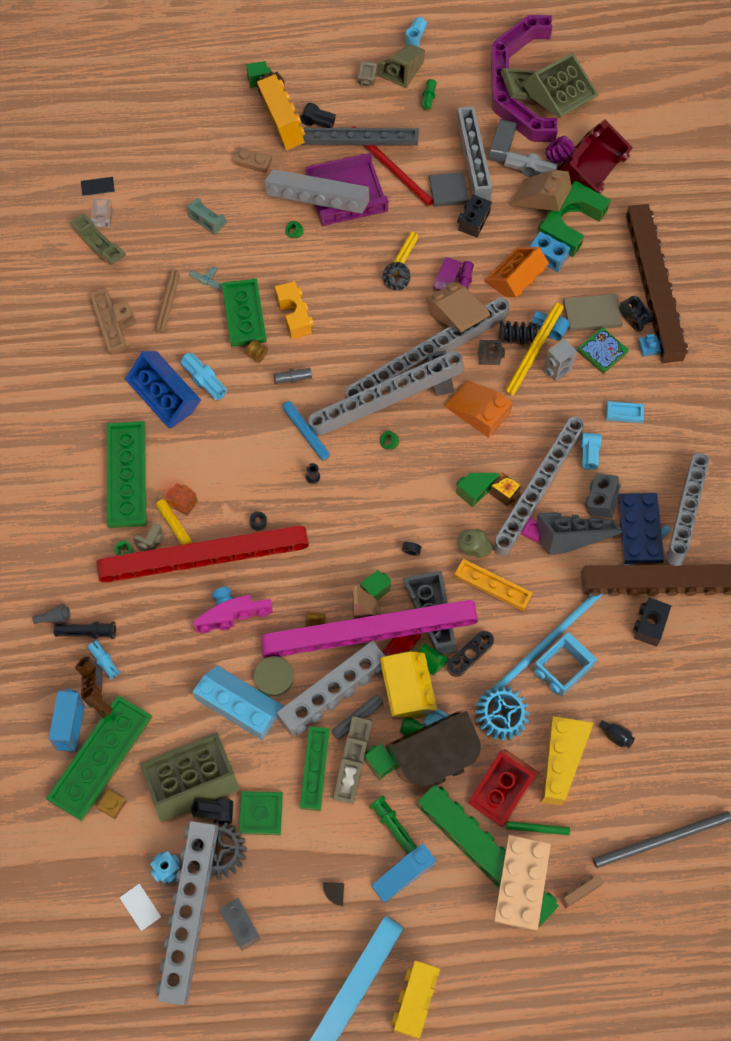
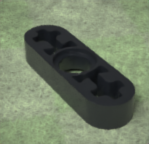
M488 631L478 633L449 660L447 666L448 673L453 677L462 676L492 648L494 642L493 635ZM481 638H488V644L483 643L479 650L477 646L481 643ZM472 649L476 652V657L470 659L466 657L465 652ZM462 659L464 662L460 665V670H453V663L458 665Z

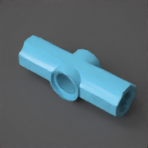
M193 353L184 355L180 364L191 375L194 383L199 388H203L214 400L223 398L227 388L216 378L213 370L207 364L204 365Z

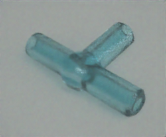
M212 266L205 275L193 270L190 271L189 276L200 281L203 285H209L217 290L221 288V283L211 279L218 271L215 266Z

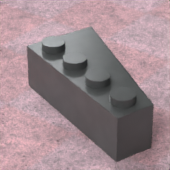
M442 571L403 578L405 588L415 609L448 603ZM453 628L427 632L437 652L440 654L457 652Z

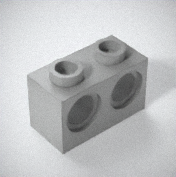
M566 339L549 349L547 353L544 371L554 381L570 372L574 364L577 351Z

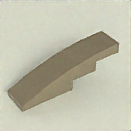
M352 716L333 797L334 800L354 804L373 720Z

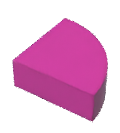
M530 517L521 535L538 543L540 539L537 522Z

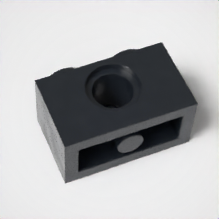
M648 598L646 604L642 603L638 613L642 615L640 621L636 620L633 631L636 632L634 639L657 647L662 638L672 605L652 598ZM647 619H652L655 624H650Z

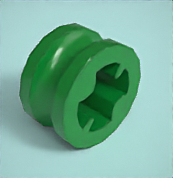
M120 541L115 545L116 556L133 553L132 546L127 541ZM126 547L128 552L124 551L121 554L120 549L123 550Z

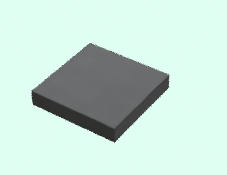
M463 172L429 176L434 207L466 203L468 195Z

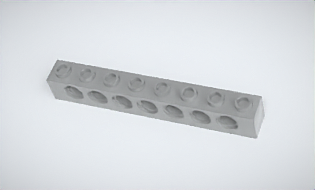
M190 821V826H186L184 838L187 839L186 848L183 847L180 860L183 861L182 870H178L176 879L179 887L178 892H174L172 900L175 909L174 914H170L168 927H171L170 936L166 937L164 950H167L166 958L162 959L160 972L163 975L161 982H158L156 988V995L159 996L158 1001L178 1005L188 1004L219 829L217 825ZM201 839L204 847L201 851L197 852L194 849V843ZM197 861L200 864V869L197 873L193 874L190 871V865L192 862ZM193 883L196 891L193 895L189 896L186 893V887L188 884ZM186 905H189L192 909V914L188 918L182 915V909ZM181 928H185L188 931V936L183 941L178 937V931ZM177 950L182 951L184 954V959L181 963H177L174 960V954ZM173 973L178 974L180 978L177 986L172 985L170 982V976Z

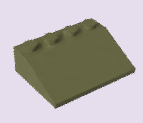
M573 52L533 73L522 82L529 96L558 118L599 95Z
M218 733L140 763L153 804L161 822L191 811V806L197 798L215 801L240 791Z

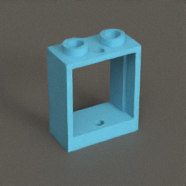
M567 632L535 662L533 670L540 680H544L549 684V688L553 693L559 694L562 697L595 666L598 659L574 636ZM563 647L584 666L564 686L543 667Z

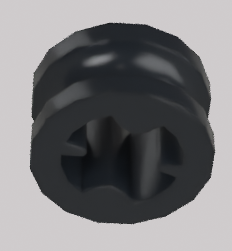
M254 512L250 516V526L253 530L260 531L266 527L267 517L264 513ZM255 519H262L261 524H257V522H255Z

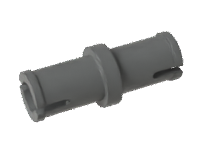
M310 367L274 373L275 384L296 383L299 380L312 379Z

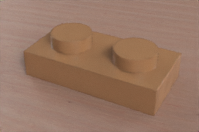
M240 147L234 158V165L266 173L272 157Z
M599 875L594 879L592 876L587 877L581 882L583 886L578 889L572 887L563 893L565 897L561 900V903L565 909L599 888L604 883Z

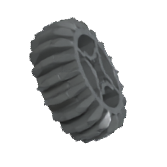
M216 821L215 825L219 826L215 851L217 850L218 843L221 851L219 860L214 852L215 867L212 866L210 879L216 874L217 880H221L222 873H224L226 878H229L228 871L230 870L233 874L237 873L235 865L242 868L243 865L238 860H246V855L242 854V852H246L247 847L241 846L246 841L245 838H240L242 835L241 831L235 832L236 828L234 825L228 829L227 822H224L223 826L220 827L219 821ZM221 835L232 839L235 846L222 843ZM201 839L194 843V848L197 852L203 849L204 843ZM235 853L231 861L222 866L224 857ZM199 863L194 867L196 871L200 869Z

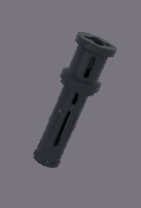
M95 621L92 624H55L54 636H92L94 639L99 637L115 639L116 622L99 623Z

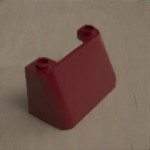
M604 119L585 134L574 148L571 157L564 160L557 170L569 172L571 185L577 181L601 194L604 190L603 181L619 162L622 161L624 163L630 157L629 153L633 147Z

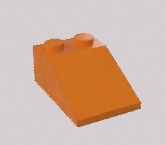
M466 381L445 404V407L489 438L511 413L513 402L495 390Z

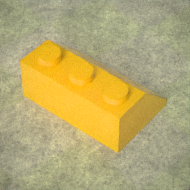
M410 651L380 658L392 716L423 718L437 711L425 653Z

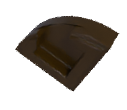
M323 882V890L326 897L333 904L343 906L344 883Z

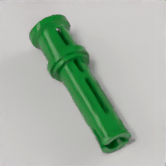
M381 796L369 808L376 812L381 824H386L408 855L417 846L396 818V811L392 810L385 801L386 797Z

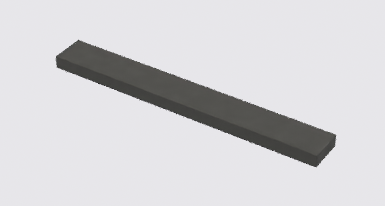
M303 128L305 143L301 145L418 146L419 128Z

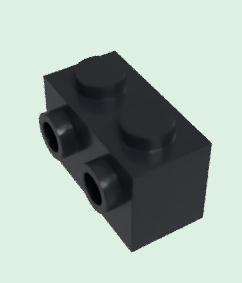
M472 195L470 201L467 200L465 203L464 213H460L458 217V231L478 238L491 212L492 201Z

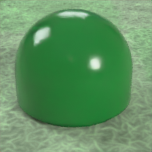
M291 221L286 226L285 233L290 238H299L303 234V226L297 221ZM296 227L295 231L290 234V230Z
M385 431L381 435L380 445L384 449L393 450L399 445V437L392 431ZM391 437V442L386 445V438Z

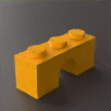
M295 281L275 286V297L280 311L285 309L295 311L292 314L285 315L286 327L291 340L312 334L311 327L314 326L312 317L307 314L308 307L306 301H302L303 294L301 288H297Z

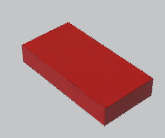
M422 634L393 638L382 653L385 656L409 652L421 638Z

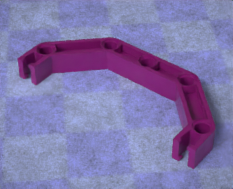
M552 15L526 16L493 42L491 50L492 110L503 120L516 122V130L533 142H553L557 138L558 127H556L557 118H540L517 99H511L501 71L503 68L509 69V58L533 39L551 38Z

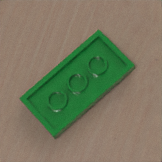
M257 278L222 283L231 347L249 345L253 340H257L259 343L267 342Z

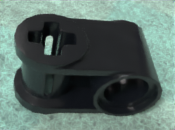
M631 296L620 303V312L634 330L640 332L647 323L654 320L653 314L646 308L639 297Z

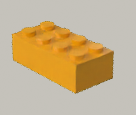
M276 74L258 81L257 83L265 106L286 151L305 143L303 138L305 135L302 125L299 126L302 122L299 115L294 114L296 109L293 102L289 103L291 99L288 92L283 91L285 86L282 79L278 80Z

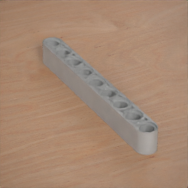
M455 351L449 352L310 415L308 419L310 427L316 435L327 434L455 377L464 370L461 354Z
M571 417L567 421L501 528L494 543V552L497 555L506 556L512 550L528 520L532 517L580 438L584 426L581 418ZM536 484H541L543 487H538ZM527 498L533 499L534 502L528 501ZM517 513H523L525 516L521 517ZM508 528H514L516 531L512 532ZM503 542L507 544V546L502 547L499 545V543Z

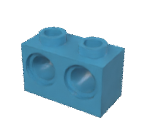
M539 232L529 246L540 247L549 262L547 267L556 272L563 266L570 252V247L565 243L559 242L542 232Z

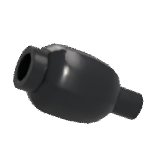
M602 720L598 726L605 731L607 738L619 747L630 748L635 741L632 732L618 723L608 724Z

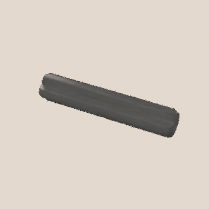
M377 695L373 696L332 730L334 737L341 739L349 732L352 716L367 718L383 705L382 699Z

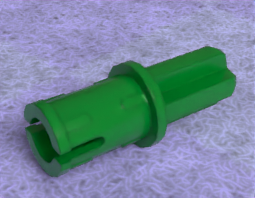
M433 79L427 80L426 88L422 94L423 101L421 106L424 110L431 108L432 101L436 95L435 88L437 82Z

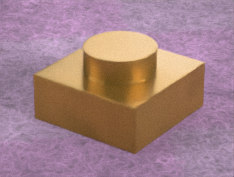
M306 612L305 627L325 624L326 613Z
M108 789L97 805V808L116 819L127 801Z

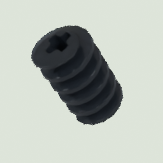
M500 321L499 339L501 338L504 344L506 339H509L510 344L513 343L514 339H516L517 344L520 343L521 339H523L524 344H527L528 340L532 344L536 337L537 323L533 327L532 322H529L526 327L525 322H521L519 327L517 321L514 322L513 326H511L510 321H507L505 326L503 321Z

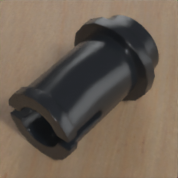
M310 463L309 467L307 466L305 478L307 482L315 484L320 480L319 467L315 463Z

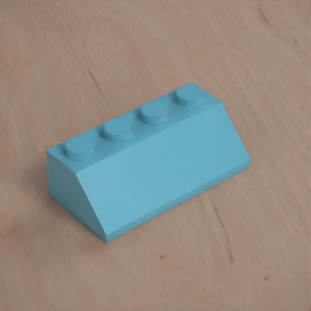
M218 665L206 673L193 690L195 700L260 740L264 739L276 721V712L284 707Z

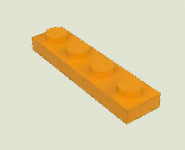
M462 559L454 574V578L523 612L533 595L532 592L465 559Z

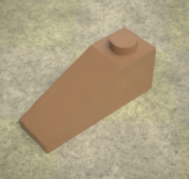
M353 585V619L381 615V607L377 606L376 599L359 586Z

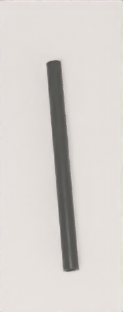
M729 811L597 856L593 858L596 868L731 822V814Z

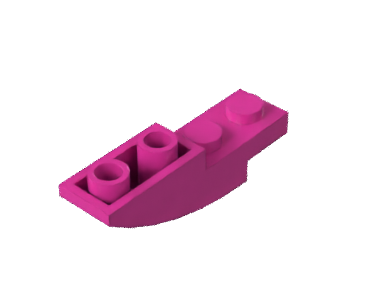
M246 595L225 601L194 621L195 631L204 634L216 629L229 630L231 627H235L234 619L246 620L252 616L266 617L273 613L271 599L251 602V596Z

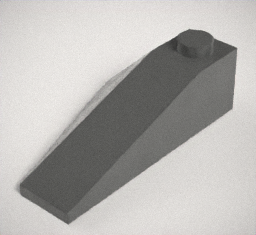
M557 512L537 514L540 542L548 554L567 553L622 533V529L613 519L590 517L587 520L573 514L572 518L563 517L561 513Z

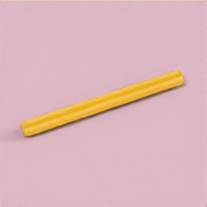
M554 303L507 385L505 391L508 395H515L563 310L562 304Z

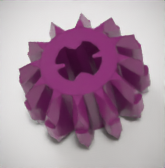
M564 135L549 143V146L545 149V154L552 163H562L568 157H571L575 146L571 139Z

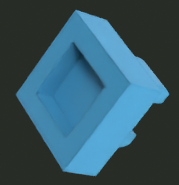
M650 334L639 338L638 344L642 357L660 354L661 348L657 335Z

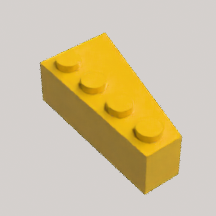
M553 716L549 727L541 803L562 806L565 802L592 730L593 722Z

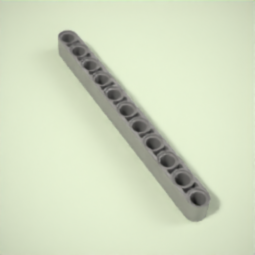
M497 298L485 305L484 307L489 311L490 316L474 324V327H469L463 332L448 327L348 386L345 390V399L366 390L365 387H373L429 362L428 354L430 353L426 352L435 353L446 350V353H449L500 323V321L505 320L509 310L508 300Z

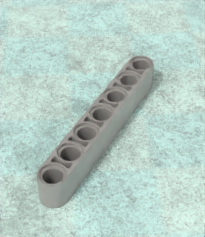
M703 453L693 455L687 471L667 553V561L674 566L683 564L689 549L709 464V458Z

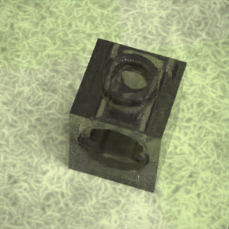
M480 340L478 365H500L501 358H505V347H502V340Z

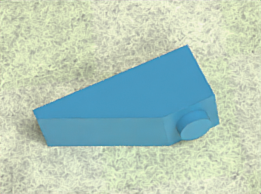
M423 843L371 886L383 903H385L435 866L436 859Z

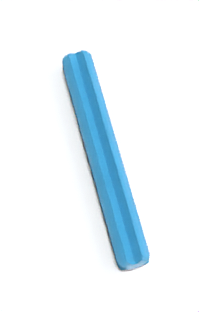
M287 401L284 403L283 410L320 459L324 461L329 458V451L292 402Z

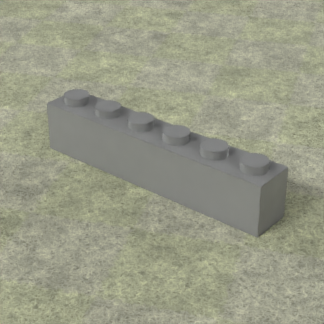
M475 107L458 108L456 123L471 193L490 201L492 184Z
M275 169L270 172L264 181L266 195L356 213H363L369 203V188L367 186Z

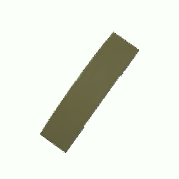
M85 214L70 222L81 239L105 262L112 265L126 256V253L116 243L112 244Z

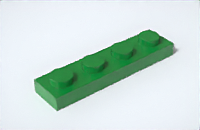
M309 726L300 809L321 811L330 728Z

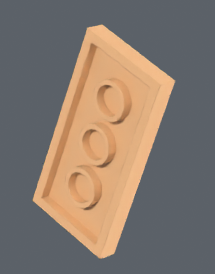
M511 835L508 836L494 917L495 923L532 931L538 930L551 844Z

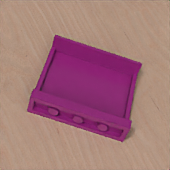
M372 153L305 167L307 176L367 186L369 188V203L363 213L315 205L322 226L388 212L389 201L387 195L384 196L375 172L372 163Z

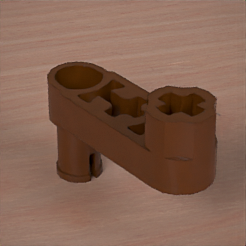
M85 656L80 659L75 667L82 675L81 698L89 707H93L105 718L106 714L108 716L111 714L113 708L102 699L103 671L90 657Z

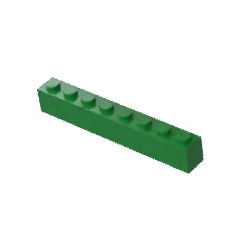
M434 785L417 801V807L499 888L506 849L502 846H497L493 842L495 840L494 837L487 831L483 832L478 827L479 823L472 816L468 817L463 812L464 808L457 801L453 802L443 787L440 786L438 788ZM549 892L547 894L543 893L538 928L559 907L556 904L557 899Z

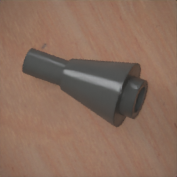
M62 603L45 612V614L33 616L32 619L34 624L42 622L67 623L71 614L69 607H65Z

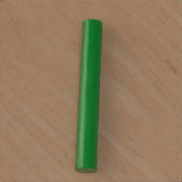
M507 821L506 829L570 835V827Z

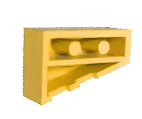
M415 960L413 968L407 969L404 981H407L408 984L406 991L401 989L397 1003L401 1004L399 1013L394 1012L391 1025L395 1026L393 1032L416 1040L420 1039L436 981L440 973L439 968Z

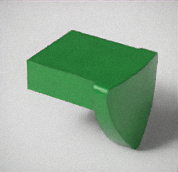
M426 643L420 647L419 652L425 653L428 670L434 676L447 664L449 658L444 654H440Z

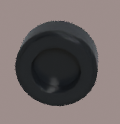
M404 542L402 545V551L408 555L418 556L421 553L422 546L419 544Z

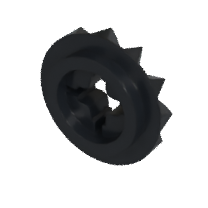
M390 263L383 271V282L391 290H402L409 284L411 279L410 270L403 263ZM398 268L399 275L404 276V278L398 279L396 282L395 278L389 276V274H395Z

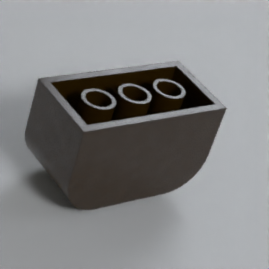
M456 711L385 745L395 763V769L400 778L408 783L419 786L439 785L446 781L445 777L453 775L454 777L464 773V768L472 765L479 757L481 751L480 739L467 711Z

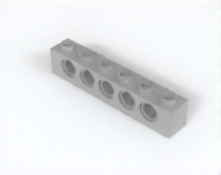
M371 641L276 712L277 719L292 737L295 734L300 735L307 729L306 726L312 721L316 723L323 717L324 712L328 709L331 711L336 708L341 699L344 697L347 699L352 696L355 689L360 685L362 687L371 680L370 677L374 674L379 675L382 673L380 658L385 657V655ZM363 663H368L371 667L368 669H362L360 665ZM347 675H353L355 679L353 681H347L344 679V677ZM331 687L339 689L337 693H331L328 690ZM315 699L323 701L321 705H314L312 702ZM299 711L307 713L303 718L298 717L296 714Z

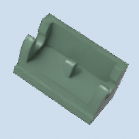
M199 198L187 206L188 217L214 235L227 223V220L223 219L225 217L223 214L218 216L205 207Z

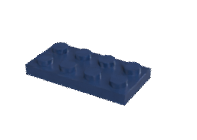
M657 493L619 494L624 564L664 563Z

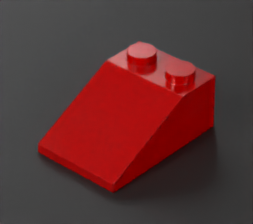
M501 750L468 804L503 827L533 784L539 771L508 750Z

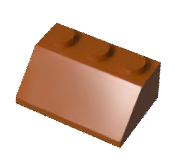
M517 247L484 281L503 296L515 298L520 296L523 290L531 285L538 275L544 272V268L549 262L540 247Z

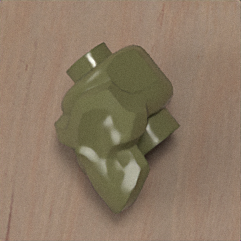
M480 529L464 530L457 539L458 547L468 556L483 558L488 556L494 548L485 532Z

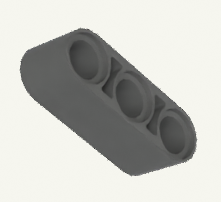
M500 119L490 150L489 160L505 164L507 153L510 150L515 134L516 122Z

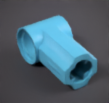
M418 16V18H415L410 28L406 30L405 46L409 44L417 47L420 46V40L427 27V22L423 17Z
M582 432L580 448L582 449V467L586 470L598 469L602 440L601 434Z

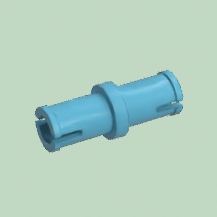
M98 640L94 641L95 645L91 643L87 649L90 650L97 660L96 664L102 667L110 680L114 679L113 676L116 678L120 671L112 662L111 655L104 651Z

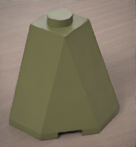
M412 44L407 45L378 63L377 76L407 88L424 62L425 50Z

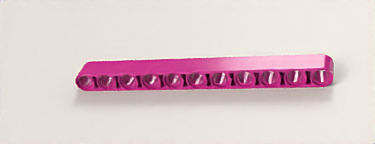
M466 600L267 633L261 636L262 654L265 658L271 656L281 657L473 625L478 622L474 601Z

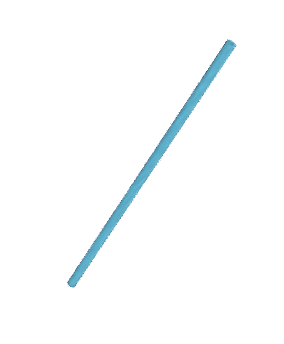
M667 525L661 529L662 539L671 531ZM603 594L594 597L589 596L495 685L499 690L501 685L505 687Z

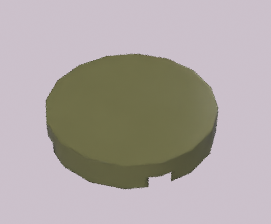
M271 656L265 658L255 668V684L259 691L267 696L276 697L284 692L286 693L293 684L294 672L292 666L281 657Z

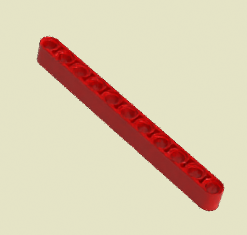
M293 526L101 558L97 560L98 579L100 582L106 583L303 550L309 547L306 527Z

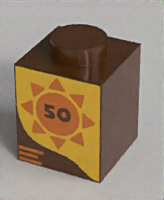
M502 472L491 485L489 494L508 507L511 502L515 503L520 497L521 493H519L521 485Z

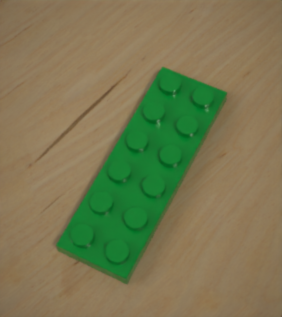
M145 421L107 423V527L147 526Z
M119 695L110 705L113 708L109 716L106 714L105 718H101L46 798L47 801L81 822L152 719V715Z

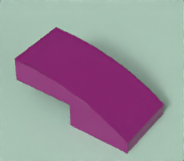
M446 257L437 275L433 289L440 291L447 287L448 284L455 282L463 263Z

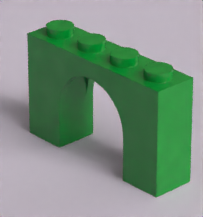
M575 181L560 210H550L546 220L540 222L537 230L559 242L565 243L570 247L569 255L574 257L581 248L585 235L567 226L562 220V216L569 212H581L600 222L607 213L611 200Z

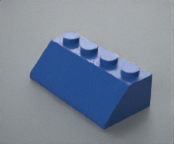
M142 351L125 378L168 428L174 427L191 415L201 401L197 394L157 351Z

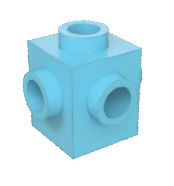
M168 851L157 854L152 859L153 862L150 863L153 868L150 873L156 882L161 880L164 886L168 883H174L180 869L179 866L182 863L176 854L171 856ZM167 863L169 864L167 869H161Z

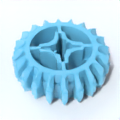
M501 685L499 690L496 686L492 687L491 691L487 689L484 692L485 696L481 695L479 697L481 702L476 703V707L479 710H476L475 714L480 715L476 722L483 723L479 727L480 730L486 728V736L492 732V739L494 740L497 739L498 735L501 741H504L506 737L508 740H511L513 735L519 736L520 731L526 729L523 724L529 722L525 717L530 715V712L524 711L528 704H522L525 697L518 698L519 691L516 690L512 693V687H508L505 691L504 685ZM494 699V711L488 714L489 702ZM504 699L510 701L513 704V706L507 705L504 702ZM501 709H502V711L504 710L505 712L509 711V712L506 713V715H504V716H503V715L500 716V714L495 715V714H497ZM516 712V713H517L516 722H515V724L513 725V727L511 728V726H510V722H511L510 716H511V714H513V713ZM491 720L498 721L503 728L495 726Z

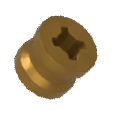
M253 340L248 345L245 353L259 363L265 358L268 348L264 345L261 346L257 340Z

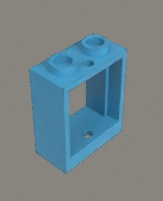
M65 689L57 693L49 740L58 751L77 752L85 704L79 693L72 689Z

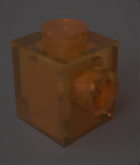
M177 483L166 494L168 505L187 516L198 501L196 493L191 488Z

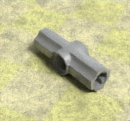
M509 151L504 166L521 170L524 175L532 177L550 170H557L558 164L540 160V157L533 153L525 156Z

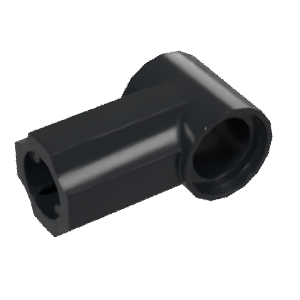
M307 103L300 116V120L304 125L312 126L317 124L327 128H333L336 114L320 110L313 103Z
M197 798L191 806V814L193 818L214 820V823L219 821L220 824H224V822L231 824L233 822V801L227 799L213 801Z

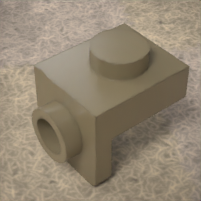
M361 61L359 75H357V81L360 85H374L378 67L376 63Z
M154 523L146 539L135 535L133 539L136 547L141 551L154 550L157 544H161L164 538L162 526Z

